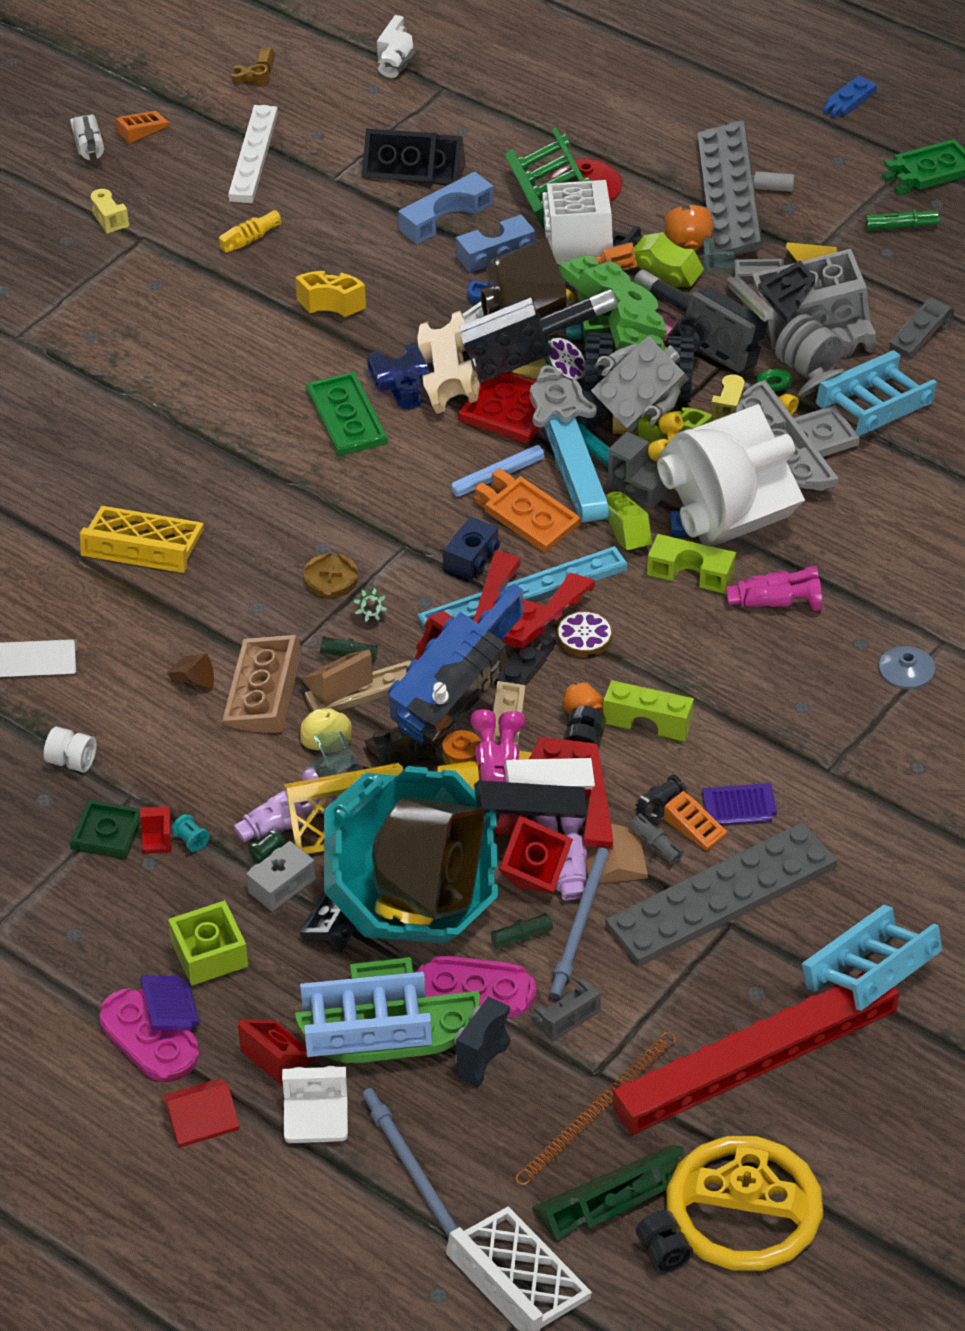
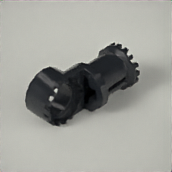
M672 774L668 777L667 782L661 786L652 787L648 793L637 800L638 804H635L637 806L635 811L637 812L635 814H642L650 823L658 822L664 815L665 805L682 791L687 793V788L683 786L685 785L684 782L681 784L682 780ZM652 802L655 806L654 811L651 815L647 816V806Z

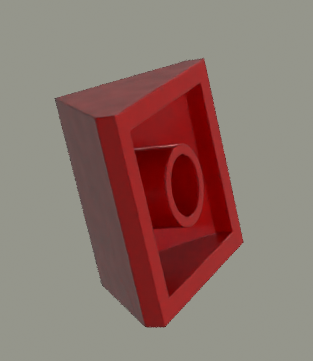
M519 815L498 870L518 889L553 893L573 839Z
M240 1019L238 1023L240 1051L282 1086V1069L306 1068L317 1057H307L306 1045L276 1020Z
M222 1078L161 1095L179 1148L240 1130L229 1085Z

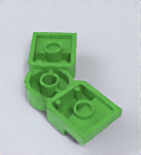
M586 254L561 263L558 266L562 278L588 298L610 289L613 290L618 302V308L612 310L608 322L616 349L632 344H640L650 336L663 351L665 350L663 338L667 329L663 317L656 312L658 308L656 298L644 287L631 282L629 275L622 271L618 264L611 261L598 264L597 259Z

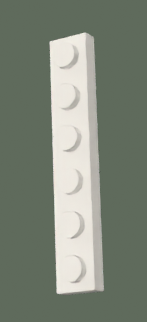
M254 105L229 190V202L253 203L278 116V108L276 106Z

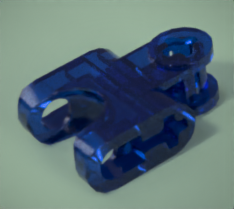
M417 343L404 345L406 353L398 359L386 358L380 351L367 353L368 371L378 392L391 390L397 405L403 409H414L421 405L422 396L419 389L421 383H423V375L429 374V371Z

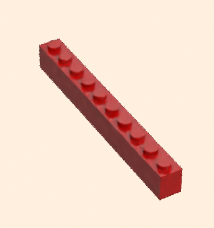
M862 972L859 975H857L855 979H858L861 976H863L865 972ZM836 984L830 990L817 996H810L804 1002L791 1008H784L770 1018L758 1020L752 1026L742 1031L732 1032L714 1044L704 1045L698 1051L686 1057H678L672 1063L658 1070H650L644 1076L632 1082L622 1083L617 1089L613 1090V1109L633 1136L896 1012L899 991L894 986L862 1011H859L855 1007L853 991Z

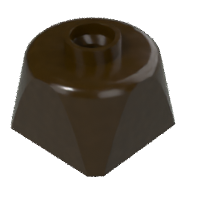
M547 238L490 261L487 271V287L481 288L480 294L483 316L528 298H532L540 317L567 307L565 284ZM566 329L549 335L550 341L554 338L566 340Z
M411 797L398 801L392 807L383 825L378 830L372 849L374 883L379 897L389 904L432 919L467 912L473 900L486 823L485 809Z

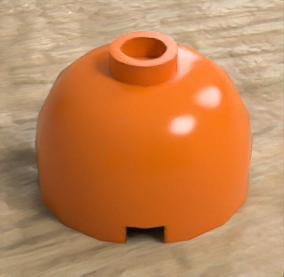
M689 205L690 209L682 210L681 207L671 210L664 217V231L671 242L676 246L684 249H694V251L709 242L713 233V218L709 209L703 206Z

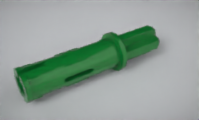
M913 209L912 212L866 215L867 231L903 227L917 229V226L940 223V213L938 211L916 212Z

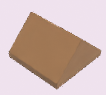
M368 649L347 654L302 677V680L325 706H328L373 682L371 653Z

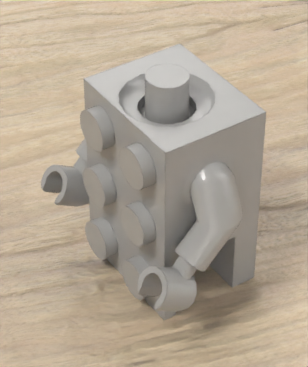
M648 336L640 344H632L618 349L609 356H601L597 360L595 368L599 365L605 366L606 368L601 375L606 377L591 391L633 433L638 428L639 420L646 415L653 417L649 422V425L653 426L659 417L673 409L681 392L680 388L689 378L675 364V361L681 357L671 345L663 351Z

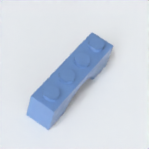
M473 172L399 210V231L415 244H419L436 235V220L442 215L457 211L475 215L492 206L493 185L478 173Z

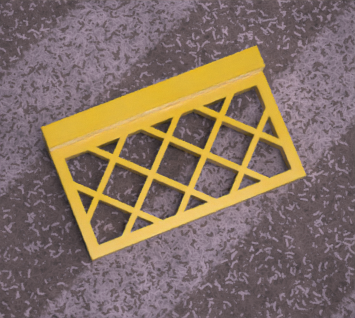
M101 506L90 526L83 528L80 532L81 556L185 573L187 559L204 530V523ZM108 516L114 517L116 519L105 521L104 517ZM134 521L142 522V523H139V524H136V525H132V526H131V524H130L131 522H134ZM123 525L124 527L123 529H119L116 531L112 529L114 527ZM160 525H161V526H167L166 528L159 529V530H157V529L155 528V527L160 526ZM147 529L150 531V533H146L143 535H139L138 533ZM190 530L193 532L182 534L180 531ZM171 534L176 536L167 540L164 538V536Z
M396 763L284 784L295 845L306 854L324 851V843L320 844L324 839V831H319L309 823L319 810L324 812L325 809L321 806L326 799L334 795L339 797L365 772L398 775L403 771V766ZM321 798L318 804L313 801V799ZM308 801L315 806L306 821L296 815L294 803ZM297 820H299L300 822L303 823V825H302V827L300 828V830H299V827H298V821H297ZM307 827L320 835L313 846L302 847L300 836Z

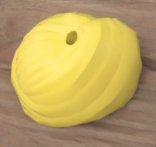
M331 708L318 709L311 712L303 720L300 727L301 743L306 748L312 750H341L346 748L351 741L352 725L350 719L345 714Z

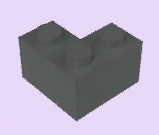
M626 432L608 451V488L615 492H622L631 500L652 510L670 489L663 484L657 465L648 462L649 442Z

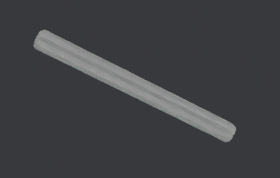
M737 275L734 278L728 277L727 280L730 282L728 287L764 322L768 319L774 320L775 317L772 315L774 309Z

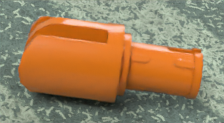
M632 242L603 249L600 256L594 257L597 259L598 264L611 261L618 264L622 271L638 266Z

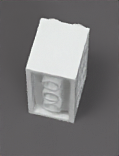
M606 180L547 184V192H543L545 238L548 239L557 264L586 254L592 257L600 256L603 249L613 247L612 216Z

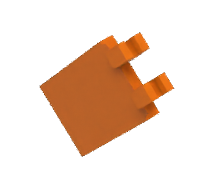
M500 468L492 474V478L495 479L491 483L492 488L482 482L474 488V492L477 493L474 496V501L484 508L486 513L544 553H547L581 523L580 516L521 476L515 480L510 474Z

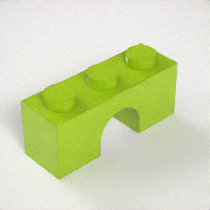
M657 534L648 554L647 575L674 581L679 571L692 569L700 573L699 588L726 594V586L730 585L735 573L736 552Z
M611 680L603 702V714L606 718V724L631 729L636 717H646L656 723L658 736L686 742L693 722L694 698Z

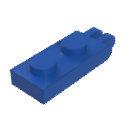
M858 75L826 100L823 112L826 114L831 113V116L834 118L841 114L846 116L876 93L877 84Z

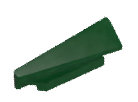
M676 1145L665 1147L532 1207L533 1212L555 1241L563 1238L582 1223L584 1227L591 1228L665 1191L673 1177L672 1174L678 1157L683 1156L684 1149L682 1146Z

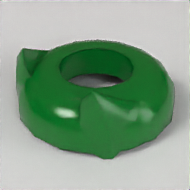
M770 369L762 372L758 376L757 382L763 380L767 383L773 381L780 382L778 384H768L776 394V392L787 387L790 389L792 378L785 370Z

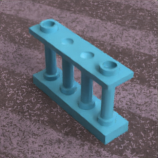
M893 350L820 382L816 404L824 409L838 403L859 419L855 434L861 436L931 404L935 398L937 381L933 379L922 385L915 383L898 370L901 355ZM894 379L909 391L901 394L885 381ZM875 387L890 399L882 402L866 389ZM857 395L869 404L871 408L863 410L848 397Z
M882 905L802 963L806 989L817 992L829 982L835 983L853 991L856 1010L862 1011L943 951L939 926L932 924L920 934L896 926L893 908ZM893 937L906 942V944L897 949L884 944V942ZM873 952L886 957V959L876 964L863 957ZM853 967L865 972V974L855 979L843 974V972Z

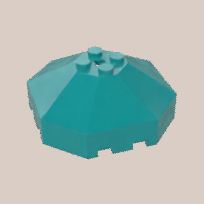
M407 766L398 775L365 772L324 810V893L365 937L446 944L459 935L498 897V885L494 884V869L497 868V844L494 843L493 829L496 827V814L486 813L473 900L467 912L433 919V922L427 926L404 924L395 917L389 920L379 916L374 911L376 900L380 897L374 883L372 849L376 834L392 807L398 801L407 797L477 807L476 795L470 785L455 770L435 772L428 771V768Z

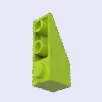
M608 493L606 495L609 509L607 520L618 543L626 550L652 545L648 513L624 493Z

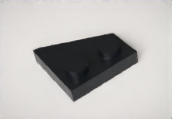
M800 260L759 283L758 291L787 324L791 321L814 286L815 277Z

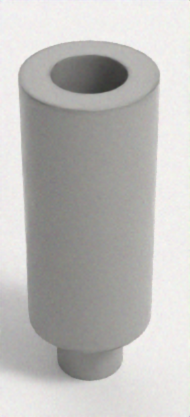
M755 171V175H753L755 189L793 192L794 174Z

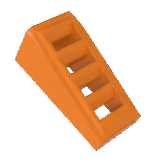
M157 111L127 115L115 119L116 132L129 144L169 126V122Z
M682 791L665 805L664 820L704 850H710L727 836V831L686 792ZM701 823L702 825L696 829L695 827ZM708 830L712 831L708 836H703Z

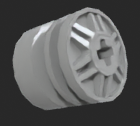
M807 314L798 315L792 319L782 330L775 346L777 359L786 363L788 367L795 369L798 374L808 381L810 380L808 374L818 368H822L824 372L834 370L844 351L842 337L824 327L822 323Z

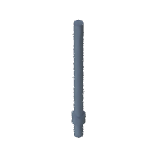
M605 848L597 849L561 960L555 965L553 971L554 981L549 993V997L554 1000L561 999L565 984L571 978L573 972L572 962L609 851Z
M372 1088L363 1091L362 1096L371 1109L370 1115L378 1127L383 1129L449 1238V1233L457 1229V1226L393 1123V1115L387 1105L380 1102Z

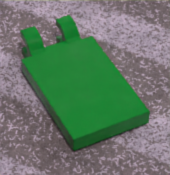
M955 139L897 154L894 155L893 160L884 161V166L888 171L883 172L881 177L886 182L892 181L897 177L901 185L895 186L894 190L899 196L908 193L913 186L920 190L964 178L965 149Z

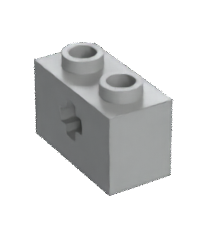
M289 841L281 848L275 849L268 858L260 864L254 865L246 873L248 893L273 912L316 879L314 859Z

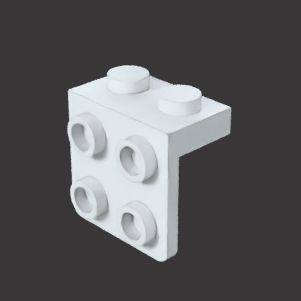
M327 1066L324 1068L296 1067L293 1069H282L285 1141L287 1143L345 1141L348 1137L346 1067Z

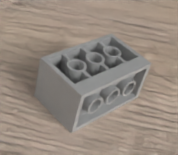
M851 249L801 261L814 275L815 284L792 319L798 315L807 314L830 330L837 327L845 329L847 324H854L858 319L870 320L867 287ZM793 264L752 274L755 292L767 304L769 302L758 291V284ZM774 310L772 315L775 318L773 321L768 319L766 335L772 350H775L778 337L787 325Z

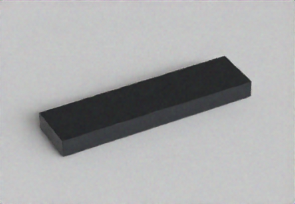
M481 780L474 784L477 807L485 809L486 813L584 818L588 815L584 787Z

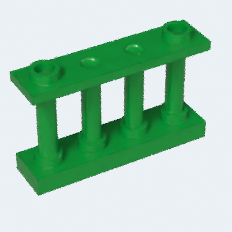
M556 127L552 131L557 141L524 158L522 156L517 158L514 150L505 153L542 228H544L543 201L540 202V200L543 199V192H547V184L567 183L576 178L579 182L590 181L589 177L583 178L568 150L571 145L566 135H560ZM562 149L563 156L532 172H524L528 169V166ZM570 164L572 170L539 187L537 185L532 187V185L536 184V180Z

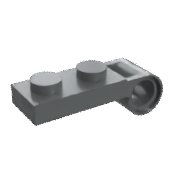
M929 298L889 342L890 349L912 359L939 327L942 329L948 327L953 319L954 309L934 298Z

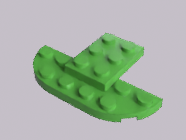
M411 957L350 964L352 979L413 973ZM479 991L417 998L419 1014L430 1013L432 1045L323 1056L343 1063H365L443 1052L455 1045L454 1040L460 1028L467 1026L474 1009L478 1005L480 1006ZM405 1000L386 1002L388 1017L407 1015ZM374 1003L355 1005L357 1020L376 1018ZM343 1007L325 1009L326 1023L345 1021ZM312 1011L295 1013L298 1031L305 1042L304 1025L313 1024Z

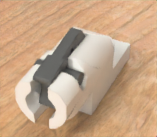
M398 15L393 17L377 40V63H380L378 70L382 75L389 78L397 77L407 67V64L416 57V51L413 50L412 36L406 33V27H404V17Z
M92 114L70 119L78 154L90 160L89 153L95 152L98 159L104 152V145L95 116Z

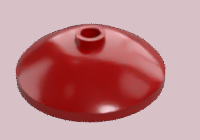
M574 159L584 179L589 177L590 181L606 180L610 203L619 196L622 190V178L614 167L597 159ZM570 164L555 170L550 177V181L572 170ZM576 178V179H574V180H572V181H570V182H579V181H578V179Z

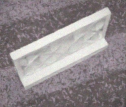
M509 1206L465 1231L459 1227L449 1233L446 1254L518 1331H540L545 1325L591 1299L592 1292ZM507 1220L515 1228V1232L496 1230V1225ZM476 1236L491 1238L490 1247L476 1245L472 1239ZM494 1239L512 1241L513 1249L493 1248ZM517 1242L530 1244L536 1250L535 1254L516 1251ZM492 1257L510 1259V1269L497 1267L492 1261ZM515 1260L534 1263L533 1272L515 1270ZM538 1264L552 1266L556 1270V1276L537 1273ZM513 1278L532 1281L531 1291L518 1289L513 1283ZM536 1282L555 1285L554 1294L535 1291ZM559 1286L571 1287L578 1294L573 1297L558 1295ZM534 1300L553 1303V1309L542 1314L534 1305Z

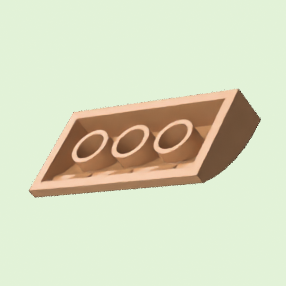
M296 635L243 639L222 720L224 725L252 732H283L302 654V648Z

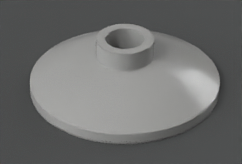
M822 368L812 371L808 374L810 380L801 388L798 397H804L819 390L820 382L845 371L843 369H835L824 372Z

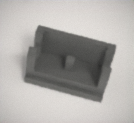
M584 978L577 981L579 986L575 988V991L546 1009L539 1005L534 1008L536 1013L531 1016V1021L552 1042L601 1012V992Z

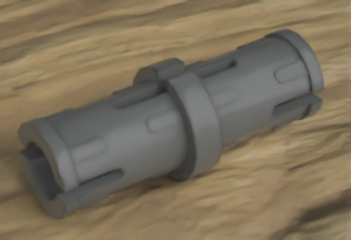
M638 814V816L631 820L628 828L640 836L650 850H655L670 865H674L681 859L684 850L674 844L666 836V832L662 828L658 829L642 814Z

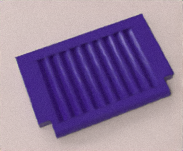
M771 783L702 788L705 810L720 825L772 821L773 815H777Z
M141 975L140 983L152 1030H191L192 1026L200 1024L189 980H181L180 976Z

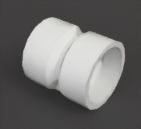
M54 727L45 743L44 760L58 766L66 764L69 769L84 773L89 770L95 758L96 739L93 736L82 733L74 735L72 730Z

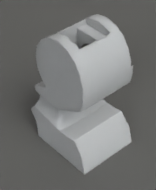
M858 319L854 324H847L845 329L840 327L831 329L841 336L844 341V351L841 358L850 357L858 343H862L865 351L876 353V332L869 319Z

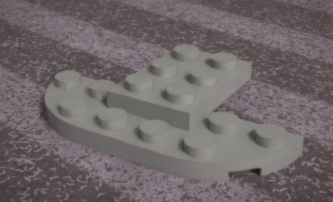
M765 380L748 388L742 394V399L737 405L736 412L759 404L774 437L788 434L792 438L795 453L787 460V464L798 487L823 491L827 488L838 486V477L823 457L858 446L860 437L855 434L856 432L837 407L833 405L793 418Z

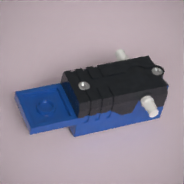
M513 583L508 590L504 589L497 597L494 607L490 611L486 610L480 616L478 623L462 612H459L454 619L450 618L443 626L439 637L431 639L426 645L424 654L420 659H414L406 670L407 674L400 681L396 680L391 685L388 691L391 719L398 723L399 730L403 734L409 735L422 745L438 747L480 699L481 693H485L489 688V684L497 679L499 672H503L507 667L506 644L502 639L524 615L522 588Z

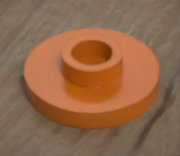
M466 730L454 731L444 738L442 743L443 753L454 762H468L476 758V747L481 741L473 732Z

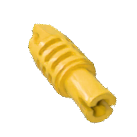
M273 210L261 218L253 217L232 227L219 237L221 250L227 253L262 238L266 231L281 225L282 221H280L279 213Z

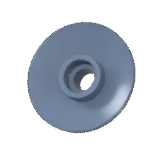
M899 646L886 651L879 661V672L886 682L895 687L916 689L927 685L933 679L935 663L928 653L919 648Z

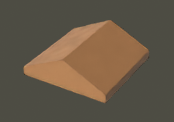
M611 824L613 849L605 848L609 851L599 884L648 879L640 836L628 827ZM586 846L587 859L585 862L587 877L589 876L597 849L600 847Z

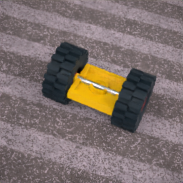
M587 333L585 391H591L606 377L601 375L606 367L599 365L595 368V364L601 356H609L615 352L612 333ZM668 336V347L671 345L681 356L675 361V364L689 378L680 388L681 392L676 402H691L694 337Z

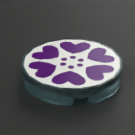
M562 337L550 339L554 354L544 357L546 361L544 366H553L557 371L563 373L564 378L572 382L573 378L578 382L585 377L586 362L582 352L568 339Z

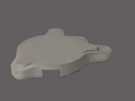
M547 365L540 369V374L530 389V401L536 410L532 420L535 426L544 427L554 416L559 417L562 422L568 423L576 416L592 418L596 415L597 407L583 396L582 388L577 380L573 378L572 382L564 378L563 373L557 371L553 366Z

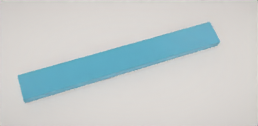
M614 546L509 582L504 589L508 590L515 583L523 589L524 600L537 602L553 596L570 572L597 581L626 571L627 562ZM482 592L417 614L418 622L425 631L424 624L428 617L442 610L454 618L459 612H462L474 620Z

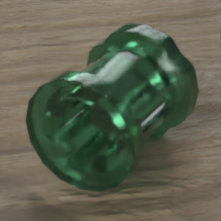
M271 829L264 839L258 843L250 844L248 850L252 859L257 864H260L275 849L284 846L286 841L277 830Z

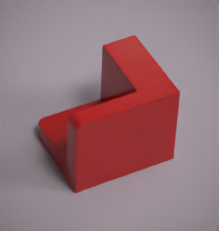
M170 806L140 808L143 853L172 852Z

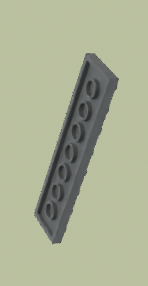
M744 120L698 132L706 204L713 218L711 244L715 261L763 249Z
M801 822L605 920V927L635 964L640 967L835 869L837 859L804 822Z

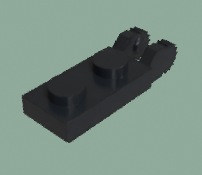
M540 634L523 649L518 648L507 661V667L502 673L499 672L494 685L497 686V681L526 686L547 661V657L556 644V638L548 636L543 641L540 650L535 647L540 641Z

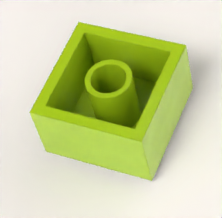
M225 900L168 919L171 943L191 986L248 967L246 943Z

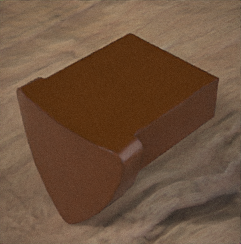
M208 654L184 656L167 672L172 682L189 681L202 688H212L214 686V671Z

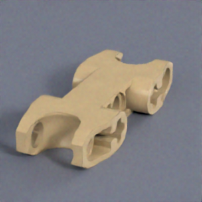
M461 310L452 313L451 322L441 329H431L428 321L421 323L417 339L421 357L425 364L431 362L434 364V372L423 375V384L436 414L444 412L446 402L455 395H466L470 403L478 400L480 389L479 376L474 368L473 360L464 362L463 352L466 349L463 345L459 326L466 324Z

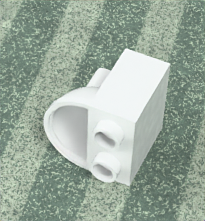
M759 404L694 429H687L677 433L660 453L661 458L657 462L658 473L663 484L668 489L676 488L684 504V507L680 509V518L685 531L692 538L699 536L703 545L713 547L788 518L805 501L787 464V460L795 453L794 442L788 434L774 437Z

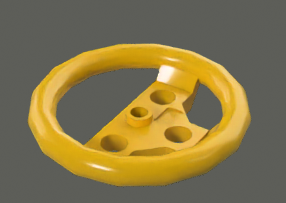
M725 1136L699 1145L677 1164L672 1175L673 1177L666 1188L667 1210L674 1214L681 1227V1232L685 1234L693 1248V1253L706 1262L732 1271H764L792 1261L812 1243L823 1218L822 1189L809 1165L786 1146L758 1136ZM729 1155H735L733 1161L717 1170L703 1168L709 1162ZM768 1160L775 1162L793 1176L797 1185L791 1182L780 1181L767 1166ZM747 1162L755 1163L758 1166V1168L756 1169L751 1166L742 1165ZM710 1183L718 1184L721 1187V1189L718 1191H710L706 1189L705 1186ZM779 1194L784 1196L786 1200L774 1202L769 1197ZM697 1202L792 1219L798 1227L780 1244L760 1251H735L712 1243L694 1227L686 1211V1206Z

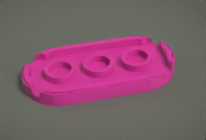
M439 956L431 959V962L425 966L423 964L417 970V972H424L425 997L479 991L480 1006L488 996L510 1006V1013L507 1018L525 1013L531 1008L536 998L534 978L527 973L525 968L513 963Z
M130 988L121 989L112 993L104 1000L100 1012V1024L103 1032L146 1076L158 1081H174L185 1077L196 1067L199 1060V1049L195 1036L189 1030H152L142 989H138V991H131Z

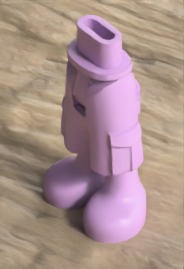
M313 768L305 770L302 774V781L319 778ZM285 790L271 797L266 803L255 808L248 815H243V821L233 825L236 834L244 843L252 838L260 840L261 837H274L284 830L292 829ZM329 796L321 807L326 809L335 801L334 796ZM321 798L313 799L317 804L321 800ZM308 801L294 803L296 815L306 821L315 806ZM319 810V811L316 813V815H317V814H324V812H322L321 810ZM297 820V821H298V826H300V825L303 824L302 822H300L299 820Z
M531 816L532 821L558 832L556 817ZM586 816L584 818L560 817L564 835L573 839L556 885V889L561 892L562 899L565 901L580 899L587 882L585 862L587 859V849L583 845L584 839L578 835V830L583 825Z

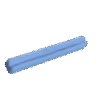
M539 445L528 448L452 482L451 491L456 497L465 495L473 491L481 482L485 485L493 482L495 479L492 478V474L499 468L508 474L514 473L544 458V451Z

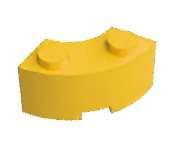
M315 271L295 277L297 301L309 313L333 311L347 317L366 308L365 284L353 276L340 273V276L326 275L325 271Z

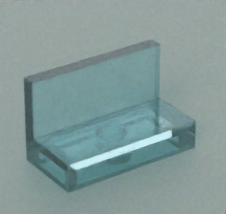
M342 731L318 733L314 735V738L323 757L305 768L306 770L313 768L318 777L336 775L357 761Z

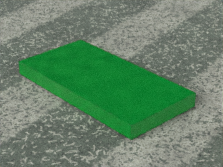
M355 371L306 383V391L338 457L388 444V437Z

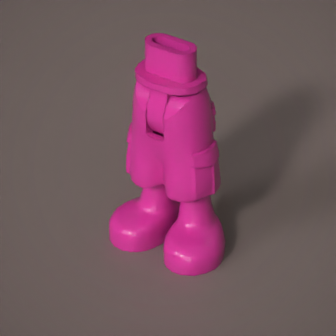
M808 566L804 570L791 574L784 570L766 575H755L744 581H738V585L726 586L728 605L740 604L741 607H744L745 602L747 607H784L792 604V598H805L808 600L812 610H822L821 586L817 566Z
M477 710L471 714V725L481 737V743L476 747V762L480 770V780L506 782L504 763L506 760H519V749L513 743V739L516 733L524 727L525 716L518 711H507L499 717L500 745H497L494 742L496 728L495 713L490 710Z

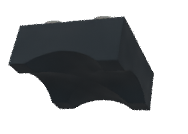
M488 996L481 1006L478 1005L474 1009L467 1026L459 1029L454 1040L458 1078L476 1087L482 1084L488 1063L496 1055L504 1052L510 1045V1036L504 1024L505 1019L510 1013V1006Z

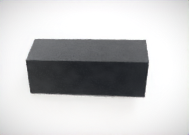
M366 128L362 177L451 184L461 179L466 165L462 136Z

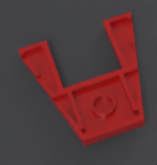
M497 550L494 552L473 621L478 623L480 616L486 610L490 611L494 607L497 597L521 566L520 557ZM570 572L547 606L523 599L524 615L502 641L505 644L523 649L545 630V625L551 620H558L562 616V611L569 605L574 606L582 600L581 595L587 590H594L595 580Z
M539 737L529 759L591 758L595 786L593 789H584L585 797H590L583 845L613 849V834L598 744ZM501 814L496 823L495 834L511 836L519 815Z

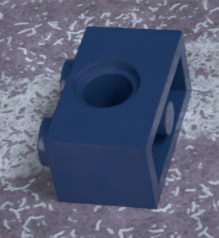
M469 517L444 547L443 569L472 580L478 571L481 572L484 569L487 560L500 547L498 527Z

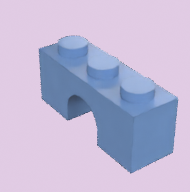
M522 215L499 222V237L488 238L483 236L478 230L456 237V257L469 273L488 267L492 259L535 243V230Z

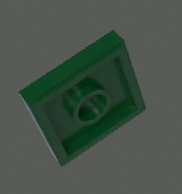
M88 799L70 840V849L127 859L141 825L140 808Z

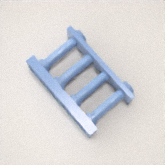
M424 972L300 984L303 1011L312 1010L313 1024L304 1025L307 1057L432 1045L430 1013L419 1014L417 998L425 997ZM405 1000L407 1015L388 1017L386 1002ZM374 1003L376 1018L357 1020L355 1005ZM343 1007L345 1021L326 1023L325 1009Z

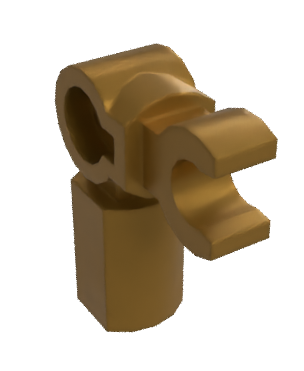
M262 47L254 66H249L248 68L234 66L235 74H231L232 82L235 84L248 82L257 86L267 85L270 82L269 72L275 58L274 50Z

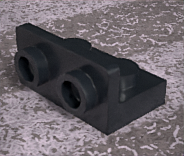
M323 891L299 933L304 941H329L335 952H342L356 926Z

